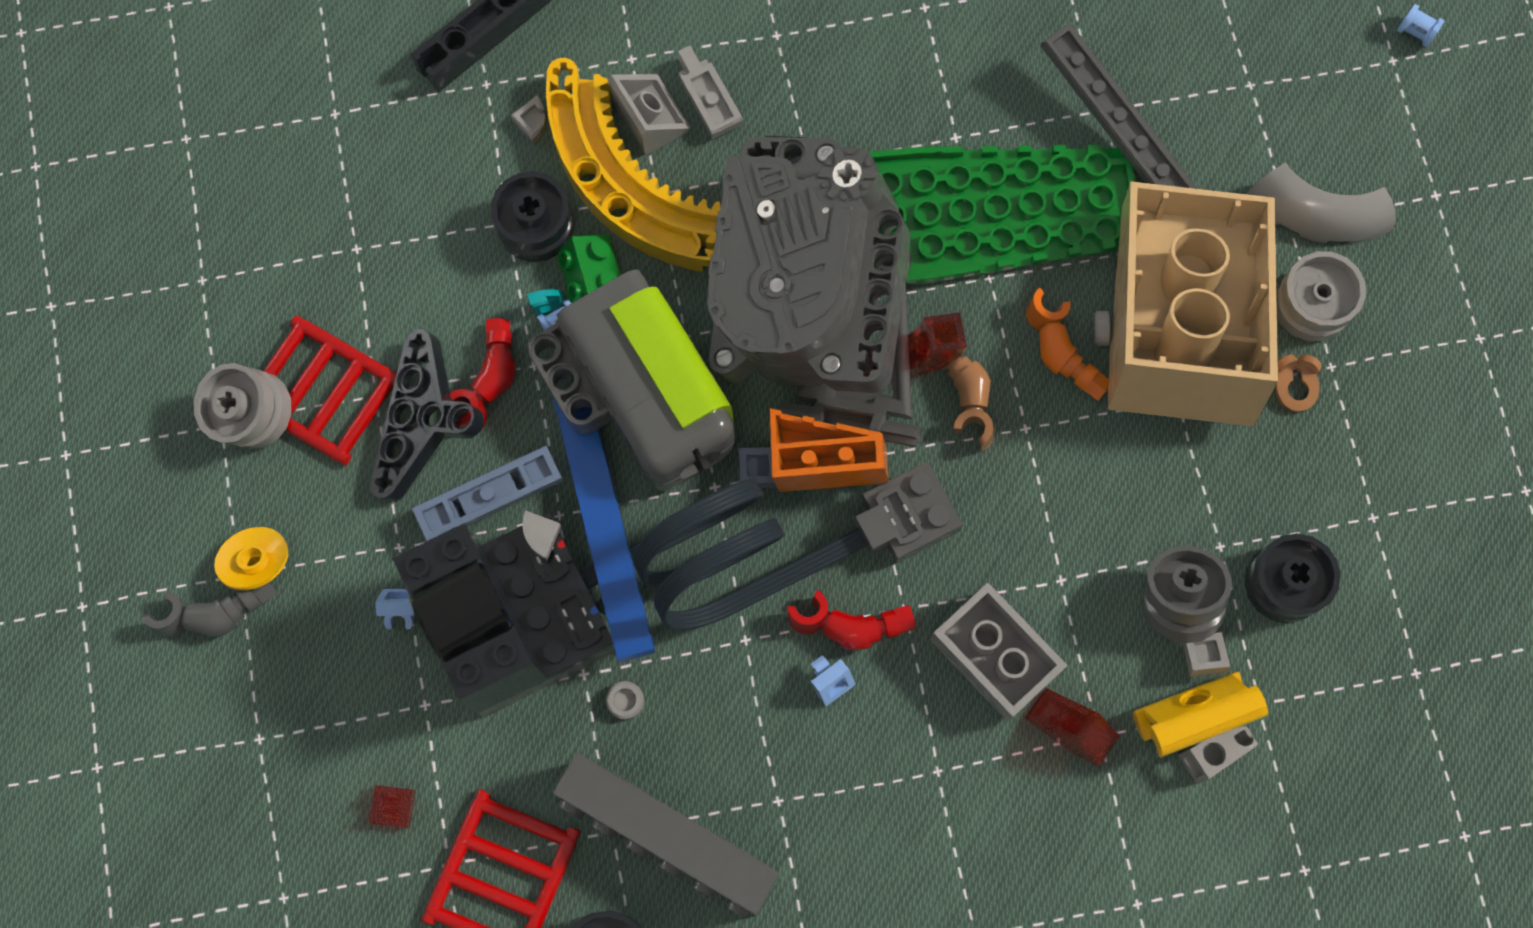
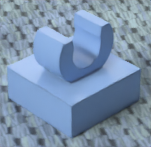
M383 589L375 602L376 616H385L384 625L386 629H392L394 616H402L405 619L406 629H411L419 604L410 597L407 589Z
M822 655L811 663L817 676L811 680L817 696L825 706H828L856 685L850 669L841 659L831 666Z

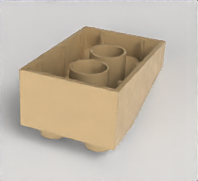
M1130 182L1121 213L1110 340L1108 410L1254 427L1278 382L1275 198Z

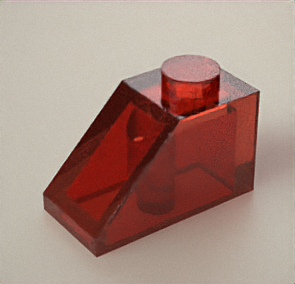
M1048 688L1043 691L1025 717L1028 722L1068 751L1098 767L1120 737L1098 712Z

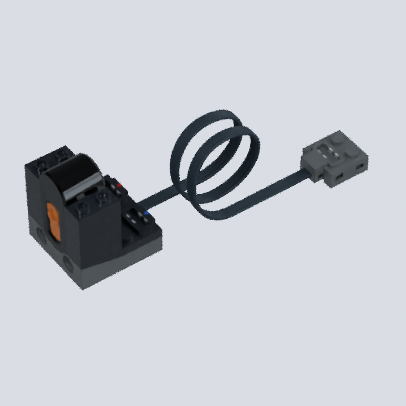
M927 461L889 480V483L881 484L863 493L861 501L867 511L855 516L854 524L857 527L856 530L716 601L683 611H670L669 608L674 600L691 584L711 577L782 539L785 534L778 520L772 518L746 529L704 550L676 569L649 571L647 569L650 562L661 552L721 523L763 497V492L756 479L750 478L728 486L679 510L658 524L643 540L629 546L634 567L642 583L648 588L657 590L654 606L663 624L674 630H690L725 619L865 547L869 549L871 555L887 547L897 564L960 532L963 523ZM549 512L542 515V517L553 520ZM465 523L393 558L410 595V603L432 649L440 659L458 699L483 718L615 652L611 634L588 590L598 585L594 564L579 572L560 532L548 560L539 557L528 545L523 533V525L481 545Z

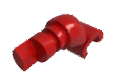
M501 318L486 319V348L489 350L486 351V359L482 361L480 372L470 385L473 388L472 391L458 389L450 393L451 401L466 402L478 408L483 413L484 425L488 417L484 403L487 401L491 404L510 388L516 372V361L512 359V351L508 350L512 347L510 320ZM470 412L460 418V429H464L469 425L471 421Z
M817 590L813 596V605L818 610L816 615L805 617L798 613L796 606H787V621L797 633L809 635L820 631L822 628L823 635L846 650L859 651L872 648V643L881 641V636L885 635L889 639L899 636L903 632L916 629L910 605L881 612L879 618H875L874 615L864 617L862 614L855 616L834 609L831 613L828 611V603L824 594Z

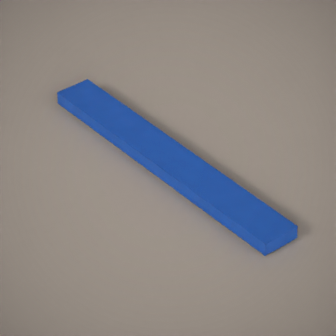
M553 397L617 660L619 663L656 653L600 430L597 429L589 434L576 432L570 426ZM588 407L579 408L574 418L585 420L591 415L592 409Z

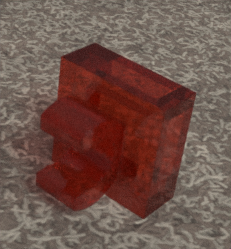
M375 785L369 824L409 829L415 790Z

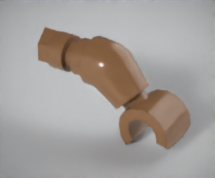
M937 337L931 340L922 351L943 371L949 370L948 375L954 380L953 386L958 390L960 409L964 410V412L955 420L954 434H963V430L969 424L976 423L983 426L985 431L978 439L981 450L985 451L991 446L994 439L992 419L984 412L988 408L991 380L980 363L977 361L972 362L966 356L960 357L962 352L953 343L946 345Z

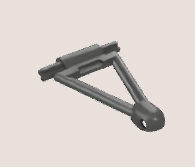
M910 250L892 373L893 396L879 393L836 391L829 388L825 383L814 387L802 386L796 398L802 401L815 403L814 406L810 407L783 402L782 406H779L778 409L783 414L801 418L808 416L815 418V421L833 425L840 423L880 432L883 434L885 442L916 448L917 443L921 439V426L889 421V416L912 419L906 281L912 261ZM889 261L883 262L880 265V271L890 268L893 263Z

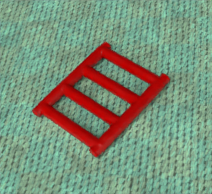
M296 315L290 323V326L293 327L263 371L277 376L304 336L322 345L289 392L291 412L293 414L334 353L351 362L308 427L290 418L285 430L332 460L347 466L352 458V455L349 454L392 391L397 373L315 324ZM365 370L381 381L336 445L320 434Z
M478 789L429 898L421 921L431 925L438 922L450 928H491L443 908L453 885L529 917L525 928H542L581 831L577 828L569 827L567 831L489 799L490 794L483 789ZM483 813L559 844L560 846L551 866L474 835ZM467 850H472L543 880L544 883L536 902L534 903L458 871Z

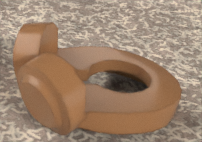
M1290 354L1278 360V382L1275 386V394L1280 405L1289 412H1303L1311 408L1318 398L1319 381L1317 375L1322 364L1316 357L1306 354L1296 358L1293 354ZM1294 370L1301 375V382L1307 387L1308 393L1303 400L1293 399L1288 393V385L1293 381Z

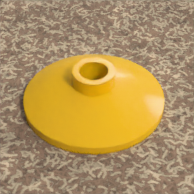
M253 527L242 530L231 536L220 547L214 563L216 575L225 586L235 590H252L264 586L283 570L288 559V546L283 536L271 528Z

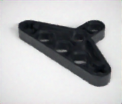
M416 329L411 332L404 342L370 481L372 494L390 503L402 499L444 437L473 438L478 435L484 425L483 413L478 408L466 402L451 401L440 340L423 329ZM415 362H417V363H419V364H421V362H423V363L426 364V367L423 368V367H421L420 365L415 364ZM415 373H419L420 381L418 385L413 389H409L408 382ZM407 407H411L410 419L401 424L400 415L402 411ZM440 409V421L436 425L430 426L429 418L435 410ZM466 412H470L471 421L469 425L464 429H460L459 420L461 416ZM402 441V453L393 459L392 449L396 443ZM390 465L401 468V471L390 468ZM392 482L391 487H386L387 483Z

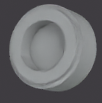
M1109 310L1096 311L1094 313L1093 330L1096 347L1110 346Z
M618 682L607 693V708L614 717L620 720L633 719L641 713L644 707L643 693L632 682Z

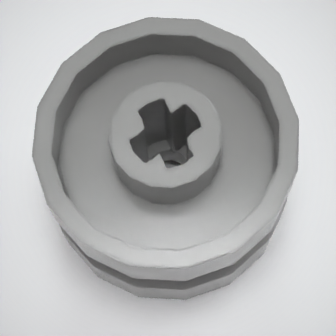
M1316 251L1303 256L1292 266L1276 289L1277 319L1280 325L1292 336L1304 341L1322 342L1335 337L1361 311L1364 304L1366 285L1359 268L1347 257L1334 252Z
M237 363L222 364L209 371L198 384L194 397V416L200 430L212 440L248 449L265 448L277 441L287 429L292 414L291 397L287 387L276 375Z

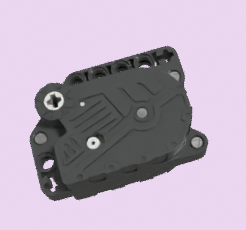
M756 137L748 140L743 145L740 156L734 155L727 159L724 172L721 209L718 211L714 253L711 254L708 273L710 278L707 304L714 322L709 351V364L711 368L729 384H739L758 370L768 380L783 386L786 384L814 387L825 383L829 388L836 391L878 393L885 390L892 379L911 237L910 231L900 215L899 206L872 156L867 151L852 146L842 148L833 139ZM801 156L798 162L791 163L793 158ZM896 226H898L897 230L893 234L889 235L893 231V229ZM893 261L890 268L880 271V265L883 262ZM882 295L889 296L884 304L875 306L878 297ZM877 330L884 331L883 336L879 340L869 341L873 332ZM874 364L877 367V370H873Z

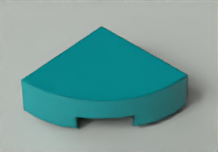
M556 289L540 290L527 294L535 317L541 314H549L561 308L563 302L567 300L565 294Z

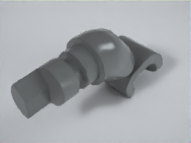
M269 582L252 590H235L237 595L233 598L228 595L221 601L217 598L212 602L189 603L188 605L174 593L166 591L164 599L173 606L170 615L166 619L158 621L151 614L142 616V621L155 633L164 638H175L186 630L218 637L237 628V622L245 617V611L253 612L264 602L276 595L277 591Z

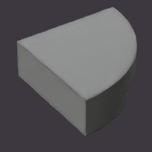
M535 96L510 115L512 122L533 145L540 139L546 126L544 106L540 98Z
M525 510L522 523L525 539L535 554L548 560L561 524Z

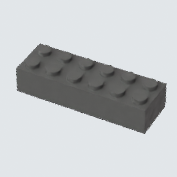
M578 752L553 791V794L561 798L558 803L559 807L582 819L585 813L594 818L591 823L592 827L613 839L617 833H620L628 838L624 846L646 859L650 852L661 858L657 866L679 879L683 872L695 878L691 885L692 887L711 898L714 897L716 892L729 899L725 906L744 918H747L750 912L756 916L758 915L780 876V872Z

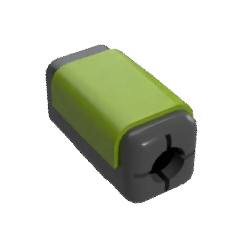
M639 270L628 271L569 304L557 313L558 320L555 321V325L540 332L531 339L528 349L530 357L570 426L580 434H589L612 421L653 488L660 491L674 489L698 475V471L701 469L705 471L727 458L733 452L736 439L732 406L657 287H650ZM543 349H556L554 356L550 359L543 360L539 358V354ZM570 377L574 379L570 388L565 390L556 388L558 381L562 378ZM588 407L592 409V413L587 419L577 420L574 418L579 408Z

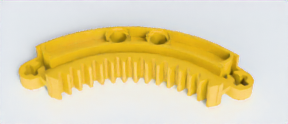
M558 58L552 61L547 69L546 81L548 118L557 153L565 173L582 201L610 231L645 254L671 265L703 272V266L710 267L711 254L714 253V250L711 249H714L716 240L718 211L721 209L720 202L716 201L711 209L707 207L706 199H702L697 206L694 205V199L691 195L683 202L681 191L677 190L670 196L669 185L665 184L659 188L658 178L654 177L649 180L648 171L646 169L640 170L638 161L631 159L630 151L625 150L623 140L619 139L618 130L615 128L611 113L612 107L608 80L601 77L600 74H594L593 80L580 79L578 67L571 59ZM563 70H567L569 76L565 78V90L560 89L558 78ZM586 174L596 175V177L589 182H584L580 180L581 177ZM619 208L627 210V213L621 217L611 215L614 210ZM706 243V256H702L701 246L705 247Z

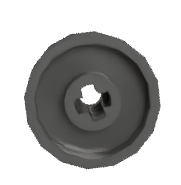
M1172 547L1158 554L1149 567L1143 597L1142 610L1146 622L1157 634L1164 638L1185 644L1201 642L1214 635L1223 623L1226 606L1231 594L1232 579L1228 567L1218 556L1198 547Z

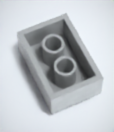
M989 583L984 585L944 622L930 638V641L1007 722L1068 666Z

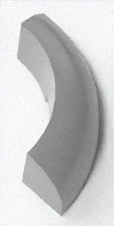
M1286 162L1260 179L1247 192V195L1274 197L1275 225L1281 224L1299 233L1298 237L1315 242L1349 241V244L1364 242L1392 231L1396 223V211L1393 201L1385 187L1360 195L1329 193L1305 182L1291 170Z

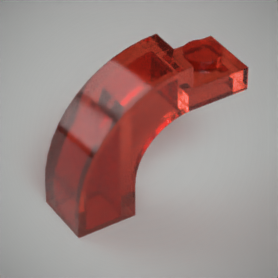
M960 312L924 317L920 327L908 334L910 379L939 370L963 355L967 344ZM875 364L873 366V370H877Z

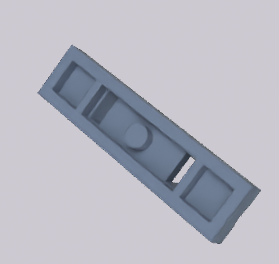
M546 445L412 508L426 541H429L463 523L468 526L563 481ZM513 478H514L515 482L517 483V485L519 486V489H520V490L517 489V487H516V485H515V483H514V481H513Z

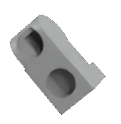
M1245 724L1197 743L1180 753L1178 757L1196 784H1199L1218 774L1259 743Z

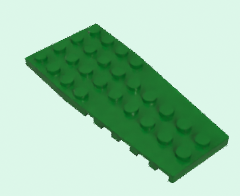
M1089 144L1087 148L1066 149V145H1053L1052 149H1032L1031 145L1017 146V149L998 150V146H982L981 150H964V146L914 147L868 152L899 206L900 215L910 231L909 250L912 261L906 285L937 283L1118 251L1122 206L1130 182H1135L1133 166L1119 148H1101L1100 144ZM896 226L889 235L893 234L897 230L898 226Z

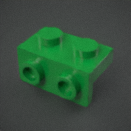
M609 235L571 236L558 252V266L563 271L567 285V298L571 303L620 276Z

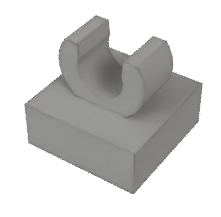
M1222 632L1215 633L1201 642L1182 643L1190 677L1228 673L1230 663Z

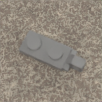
M691 46L679 50L680 58L678 59L684 69L678 72L681 84L712 139L743 125V118L711 62L708 63L706 59L699 62Z

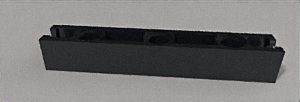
M552 0L475 1L410 54L417 71L424 78L428 75L432 86L439 93ZM507 3H515L511 7H503ZM455 45H463L460 49L452 50V47ZM443 59L434 69L431 68V66Z

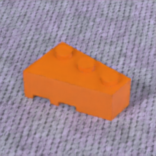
M770 408L772 478L779 492L889 483L887 448L882 433L840 423L833 425L815 421V418L808 416L801 418L783 414L781 410Z

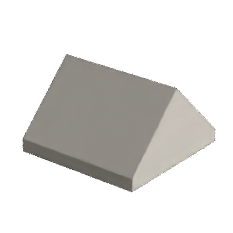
M658 74L610 75L607 79L611 101L645 155L688 133L691 129Z

